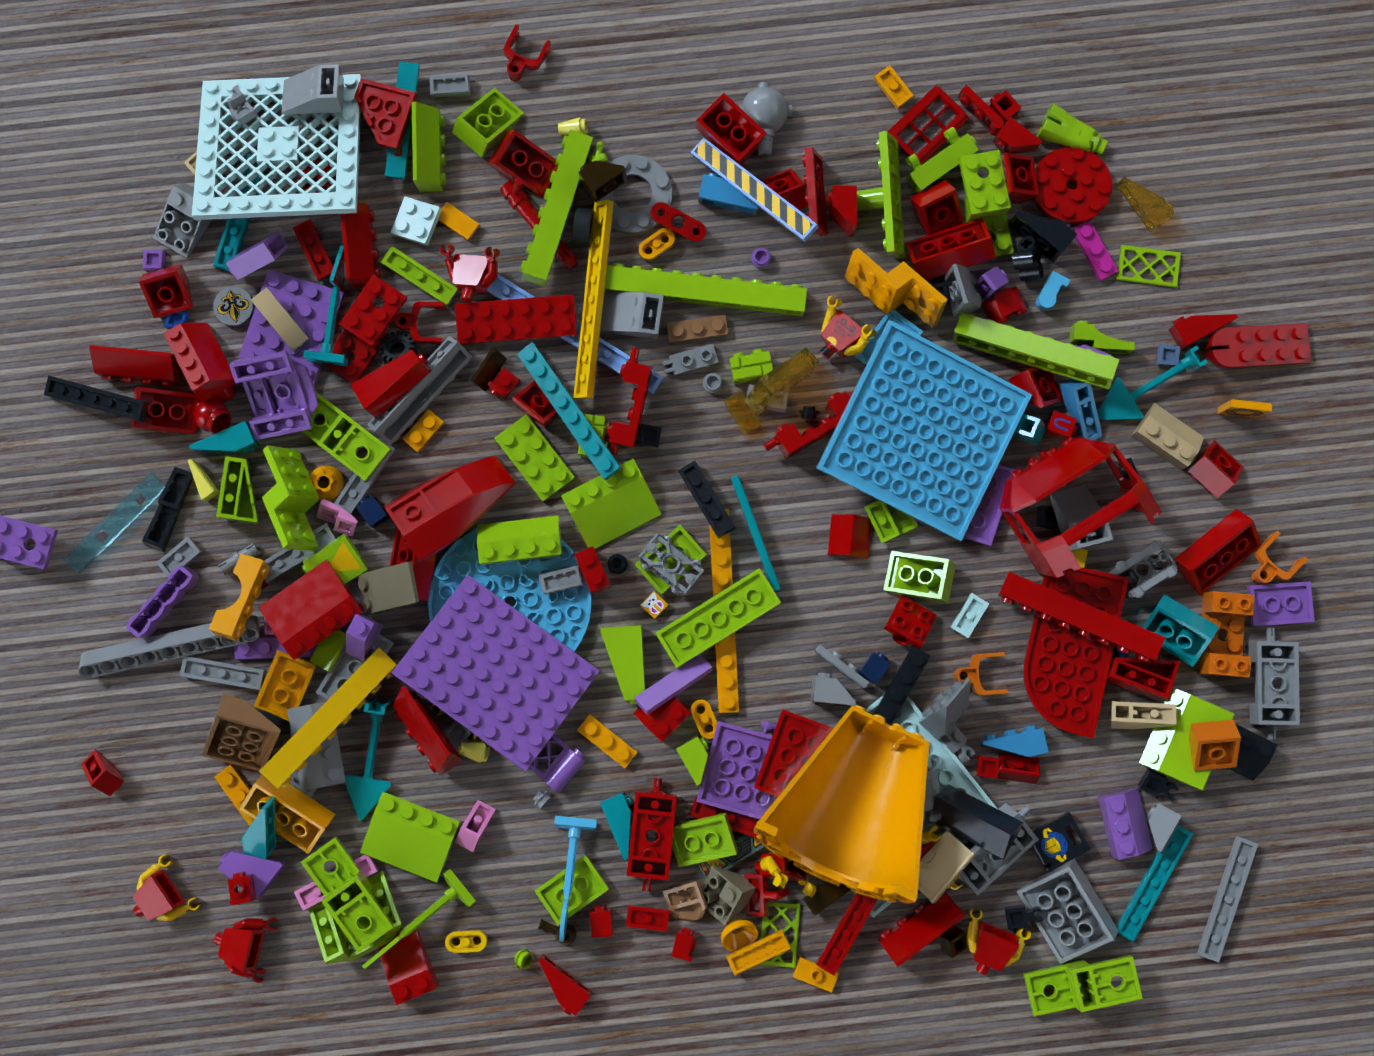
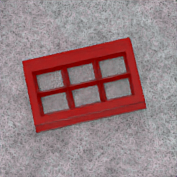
M935 85L888 132L898 140V148L908 157L915 154L922 165L947 141L943 133L951 127H954L957 131L970 117L940 87Z

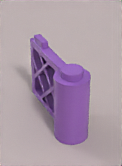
M553 734L551 738L555 741L549 740L547 742L548 756L536 757L534 765L531 764L529 768L553 790L560 793L586 761L583 759L585 757L583 752L578 748L571 749L559 737ZM558 743L564 748L559 755L551 756L550 744ZM548 759V768L544 773L537 769V760Z

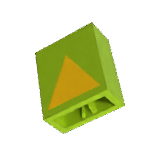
M346 533L304 558V565L302 566L305 573H307L327 559L345 584L368 570L367 563Z

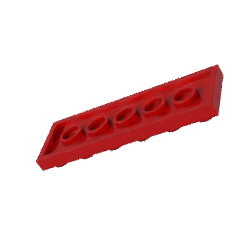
M574 294L455 304L459 344L578 335Z

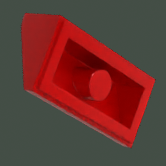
M1003 753L998 754V758H1000L999 779L1032 784L1037 783L1040 778V759Z

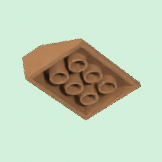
M223 694L201 756L259 771L267 763L281 729L245 700L239 699L234 695Z

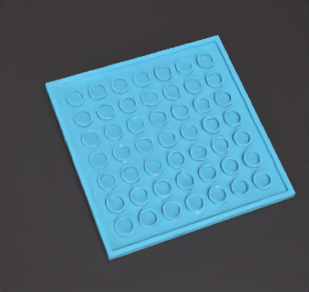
M889 320L816 469L958 541H962L1032 394Z

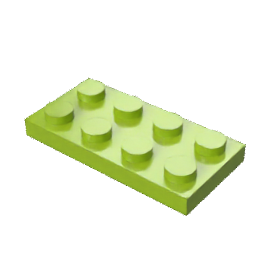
M527 414L494 438L543 502L575 479L574 475Z

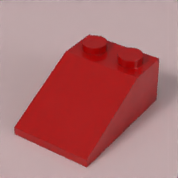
M514 129L506 132L487 163L514 182L517 178H520L523 181L522 187L541 198L551 184L549 181L552 171H557L558 165H555V158Z
M144 387L134 388L133 398L149 402L144 422L131 419L130 429L196 435L197 424L194 420V411L199 403V397L196 394Z
M418 928L410 935L399 940L381 955L388 985L396 1005L438 987L439 982ZM387 944L379 947V951L383 949Z

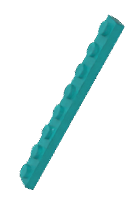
M531 342L517 353L602 478L608 480L621 470L620 464L536 344Z

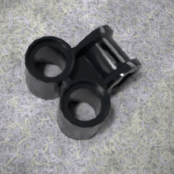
M1031 236L1023 237L1018 242L1017 252H1014L1012 255L1013 267L1015 270H1019V277L1022 282L1043 279L1044 276L1043 265L1040 261L1041 250L1036 247V241Z

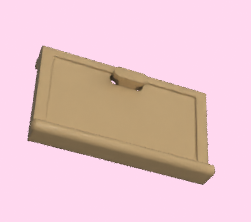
M946 830L942 837L920 860L918 890L931 903L935 904L976 856L975 853L971 852Z

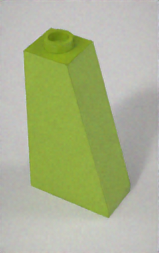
M642 626L600 628L624 700H629V705L637 704L634 697L645 690Z

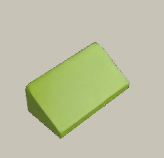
M338 629L321 641L316 647L310 662L330 672L346 644V633Z

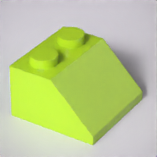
M695 736L676 747V750L698 786L701 784L708 757L706 750L709 747L703 737L699 739L698 736Z

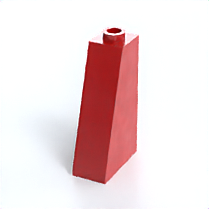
M410 350L357 380L350 386L363 408L377 419L431 372L427 366L429 361L422 353L418 355L413 350Z

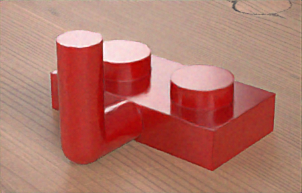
M760 873L744 874V878L756 887L746 905V916L766 917L769 915L768 900H779L790 894L788 888L776 892L767 891V877L760 876Z

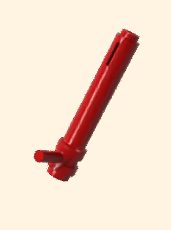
M517 178L515 182L512 180L507 181L500 188L501 195L505 200H509V205L513 210H517L533 229L535 224L539 225V212L528 200L529 197L526 193L521 191L523 181L520 178ZM560 240L555 257L565 269L570 271L578 265L577 258L565 243Z

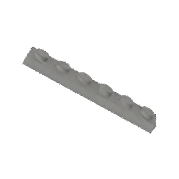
M1238 836L1235 837L1197 951L1198 955L1219 963L1258 847L1257 843Z

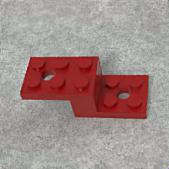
M372 275L340 321L339 325L344 330L333 344V353L341 355L354 353V360L348 363V367L331 364L324 365L352 384L359 380L378 354V346L381 345L380 341L382 339L386 340L384 336L388 334L385 331L408 299L407 296L377 276ZM378 298H383L384 305L376 308L374 301Z

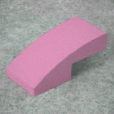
M322 499L316 518L335 524L333 530L353 537L358 521L343 508Z

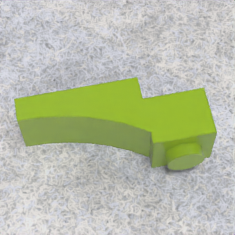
M1077 321L1070 327V343L1089 344L1090 347L1113 354H1130L1135 350V342H1127L1109 337L1095 329V324H1089L1088 321Z

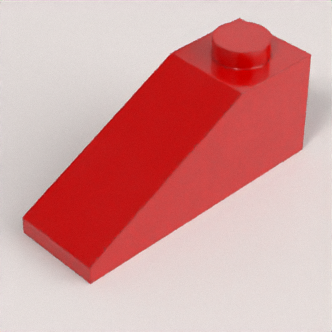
M1237 314L1195 315L1186 319L1182 316L1173 321L1174 326L1168 330L1181 350L1231 323L1238 316Z
M542 954L538 961L558 1003L562 1005L560 1008L566 1014L576 1016L591 996L592 991Z

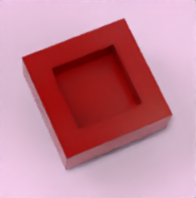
M978 755L976 776L998 779L1000 758Z

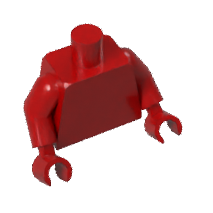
M448 244L449 250L447 252L445 245H441L439 251L443 256H446L445 263L451 282L462 292L460 299L465 302H472L474 293H486L488 287L498 277V261L496 258L500 255L499 249L495 248L492 250L491 247H486L484 249L485 256L455 254L453 257L454 246Z
M272 917L268 921H263L260 918H246L235 922L233 927H226L223 933L218 932L215 935L214 944L220 946L218 956L224 960V964L232 974L246 978L252 977L256 983L263 981V978H259L256 975L257 973L266 974L264 968L256 969L265 930L262 928L266 927L269 931L276 930V927L271 928L269 926V922L272 920L278 921L277 918Z

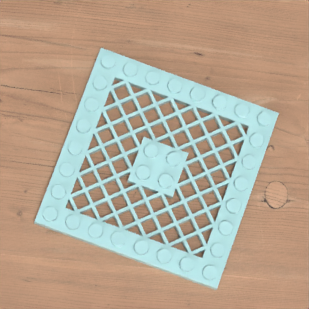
M361 74L343 75L344 89L341 113L301 114L300 116L289 114L281 115L280 117L276 113L282 109L284 80L290 77L203 81L192 206L193 219L208 220L357 213L361 108L354 96L362 78ZM234 86H237L243 93L249 104L252 102L256 104L253 107L256 113L261 110L266 112L260 118L258 116L253 118L255 122L250 126L247 124L240 126L231 115L229 109H227V100L232 97ZM274 101L276 104L269 109L267 105ZM330 115L335 117L329 123L325 120ZM292 116L295 120L287 124L285 121ZM313 116L315 119L308 124L305 120ZM271 117L275 120L270 125L265 123ZM233 119L235 123L228 127L226 123ZM321 123L324 127L318 132L314 128ZM300 124L304 126V128L301 131L299 128ZM240 127L245 129L239 135L235 133ZM330 131L334 134L329 139L324 137ZM310 132L314 135L309 140L304 138ZM252 135L254 138L247 143L245 139ZM232 136L234 139L227 144L225 140ZM321 140L323 144L316 148L314 144ZM337 141H338V148L334 145V143H336ZM242 144L244 147H242L238 152H236L234 148L237 145ZM308 149H311L313 151L312 154L308 157L303 155ZM327 149H332L333 152L328 156L323 154ZM250 151L253 155L246 160L243 156ZM230 152L233 156L226 161L223 157ZM318 157L323 159L318 165L313 163ZM238 160L241 161L242 164L238 168L235 169L232 166ZM256 161H257V164H258V167H257V168H255V167L253 166V164H254ZM330 165L332 169L325 173L323 169ZM289 166L292 171L285 175L282 171ZM310 166L312 170L305 174L303 170ZM269 167L272 171L266 176L262 174ZM249 168L252 172L246 177L243 176L242 173ZM229 169L232 173L226 178L223 177L222 174ZM317 174L321 175L322 178L317 182L312 180ZM297 175L302 177L297 183L292 181ZM257 176L262 179L256 185L252 183ZM277 176L282 178L276 184L272 182V180ZM237 177L241 179L235 186L231 183ZM329 182L332 186L325 191L322 186ZM288 183L291 188L286 192L282 191L281 189ZM309 183L311 187L308 190L304 191L301 189L305 184ZM268 184L271 188L266 193H263L261 189ZM248 185L251 189L243 194L241 190ZM228 186L231 190L223 195L220 191Z

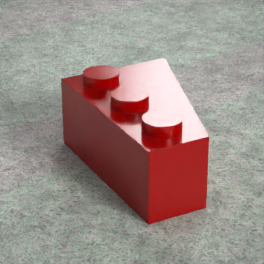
M1116 657L1110 662L1106 682L1161 703L1170 697L1180 661L1156 660L1146 663L1137 658Z

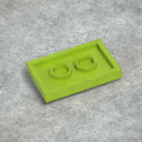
M681 525L667 535L671 538L672 544L692 560L698 559L701 561L707 556ZM658 543L656 545L657 550L667 553V549L662 544ZM648 552L645 555L652 562H661L657 559L658 555ZM671 557L665 561L666 567L674 569L677 566V560ZM640 561L636 562L634 565L660 595L670 588L667 583L650 570L645 571ZM682 565L686 568L684 570L686 573L692 569L688 565ZM675 573L676 581H678L679 579H681V578L683 577L682 574H681L680 576H678V575Z
M727 813L674 825L672 847L679 867L733 856L738 853Z
M586 854L575 862L568 918L609 890V887ZM566 868L534 890L557 926L561 923Z

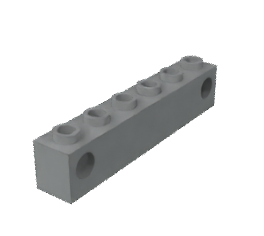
M448 336L427 359L429 361L427 366L431 372L377 419L373 417L367 425L391 446L393 442L399 439L403 431L413 424L416 417L426 410L428 404L440 395L442 389L455 378V375L468 364L472 356L456 340Z

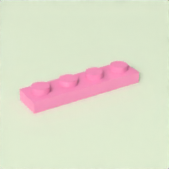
M363 855L354 860L365 877L379 871L372 857ZM314 881L294 892L302 910L321 902L325 897Z

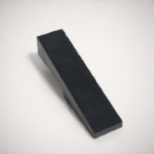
M174 467L157 502L159 506L142 539L145 546L165 552L193 480L191 472Z

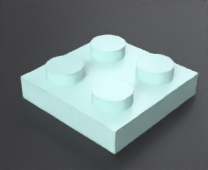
M404 197L390 233L393 236L428 246L442 209L435 205Z

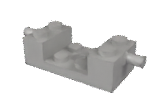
M1266 628L1267 640L1249 642V656L1251 657V662L1255 663V703H1249L1250 724L1268 726L1267 739H1277L1276 727L1300 725L1299 642L1275 640V628ZM1276 677L1282 682L1279 689H1275L1272 685L1273 679Z
M1006 803L998 809L1024 823L1004 860L997 856L992 857L991 853L976 845L970 849L976 856L959 876L961 877L960 880L977 896L1039 840L1023 820L1032 812L1027 805L1018 813Z

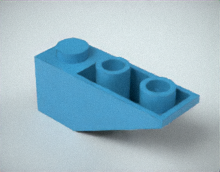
M1036 725L1026 726L1024 731L1017 732L1016 729L1004 731V735L999 737L996 734L984 736L985 740L979 741L982 745L1027 757L1049 752L1043 728H1037Z

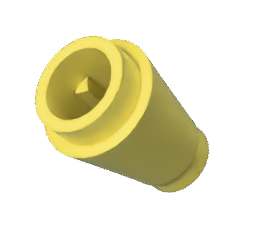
M579 117L558 123L559 135H569L570 129L587 135V120Z
M460 742L457 753L481 763L487 761L490 747L486 746L485 743Z

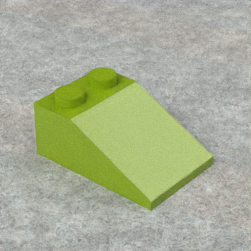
M494 87L457 117L452 133L482 158L502 140L506 132L524 115V112Z
M891 551L883 590L948 604L956 564L950 559Z

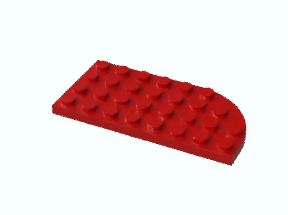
M1083 567L1076 571L1072 568L1064 570L1065 575L1058 578L1043 575L1041 585L1118 618L1121 617L1129 578ZM1035 612L1023 665V679L1027 695L1037 712L1053 726L1072 734L1094 738L1114 645H1103L1098 642L1099 638L1092 635L1090 638L1078 634V629L1073 627L1070 630L1059 626V621L1054 619L1047 621L1039 617L1040 613Z

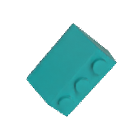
M1164 594L1143 628L1166 637L1161 648L1193 667L1213 639L1219 626Z

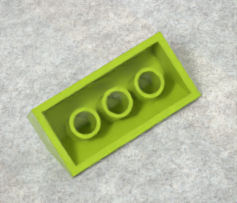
M412 102L413 181L419 192H443V185H446V173H443V166H446V155L443 154L442 147L446 146L445 134H442V127H445V116L441 114L439 108L419 102Z
M559 516L477 525L479 564L491 565L563 556Z

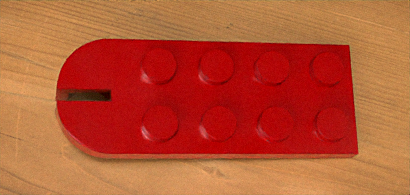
M1307 323L1225 327L1214 332L1204 347V350L1213 347L1222 348L1221 350H1211L1205 353V356L1217 366L1226 369L1312 363Z

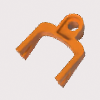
M1276 531L1274 534H1269L1255 552V557L1261 565L1252 573V581L1256 580V584H1265L1272 581L1274 577L1281 581L1288 580L1308 558L1304 556L1301 559H1297L1287 572L1278 568L1266 554V549L1281 534L1279 531Z
M1005 652L972 655L970 667L957 669L953 673L955 675L953 677L954 680L962 682L966 678H970V684L976 695L1008 693V689L984 690L979 679L981 659L1005 656ZM960 673H963V675H965L963 679L960 678Z

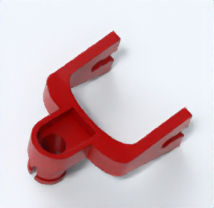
M516 24L503 47L504 56L509 59L507 74L510 80L513 79L514 82L521 79L525 68L538 70L551 51V41L547 40L537 59H527L515 53L511 47L520 36L518 32L519 26Z
M417 301L413 304L411 313L400 312L395 316L396 327L400 330H410L414 342L434 345L442 344V338L420 337L417 331V318L422 308L444 310V302ZM405 320L406 324L401 325L399 322Z

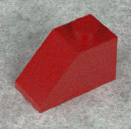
M1011 117L993 140L995 146L1000 151H1005L1006 153L1036 151L1042 140Z
M96 749L81 764L90 785L108 796L117 791L124 782L120 771Z

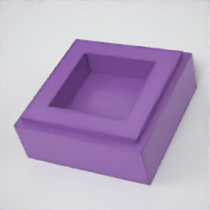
M144 249L142 269L144 271L164 269L166 252L164 250Z

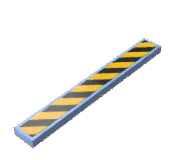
M704 137L691 151V154L696 159L725 179L736 190L802 241L806 242L818 228L814 221Z

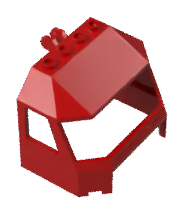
M1071 436L1061 442L1062 445L1057 449L1053 447L1046 452L1041 451L1038 453L1039 458L1034 459L1031 457L1028 459V467L1023 470L1019 468L1010 474L1011 477L1006 480L999 508L1037 573L1058 578L1065 575L1064 570L1072 568L1076 571L1081 569L1069 546L1131 507L1134 508L1135 512L1144 513L1150 524H1153L1155 521L1153 516L1157 517L1162 513L1146 484L1115 444L1086 438H1073ZM1112 453L1131 479H1124L1110 456ZM1106 460L1121 486L1119 490L1124 491L1125 494L1060 535L1039 542L1017 511L1037 503ZM1009 512L1012 514L1018 525L1021 527L1029 541L1023 538L1019 529L1017 528L1016 524L1011 518Z

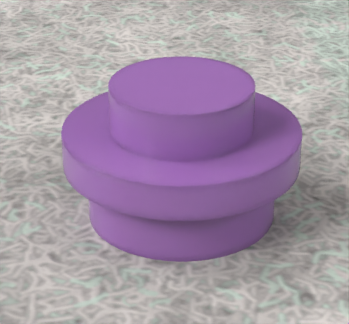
M765 248L754 250L751 255L753 265L758 268L768 266L771 261L770 252Z

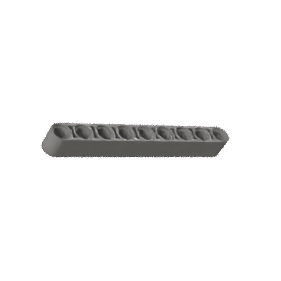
M255 615L248 617L245 624V632L238 642L215 635L209 630L211 625L209 623L86 651L81 654L78 673L84 678H94L253 642L259 638L260 619Z

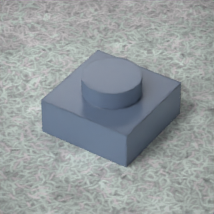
M1159 344L1156 365L1168 367L1178 365L1180 346Z

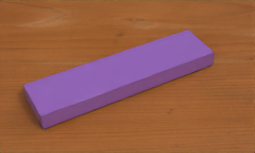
M699 654L634 697V700L648 715L712 672V666Z

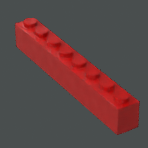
M1012 572L1007 573L998 596L1002 597L1001 601L1012 605L1014 602L1021 605L1020 609L1026 612L1040 613L1039 617L1042 619L1059 621V626L1069 630L1071 627L1078 629V634L1090 638L1092 635L1099 638L1098 642L1106 646L1113 644L1122 653L1129 655L1132 652L1138 655L1137 659L1146 663L1156 661L1166 638Z

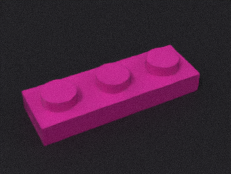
M1087 220L1073 227L1078 234L1075 240L1099 282L1117 273L1119 270L1091 221Z

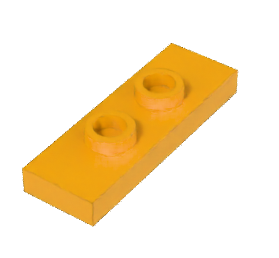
M780 929L726 955V958L736 976L791 950V946L783 929Z

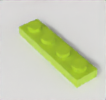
M391 246L381 261L384 266L436 300L444 302V305L447 307L459 292L455 286Z

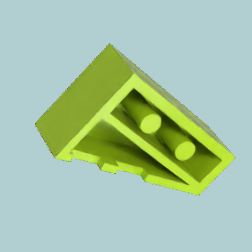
M225 456L216 513L218 519L260 524L247 459Z

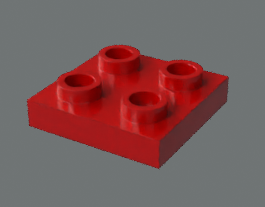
M901 595L884 629L893 634L892 638L897 644L903 646L911 644L920 649L937 614Z

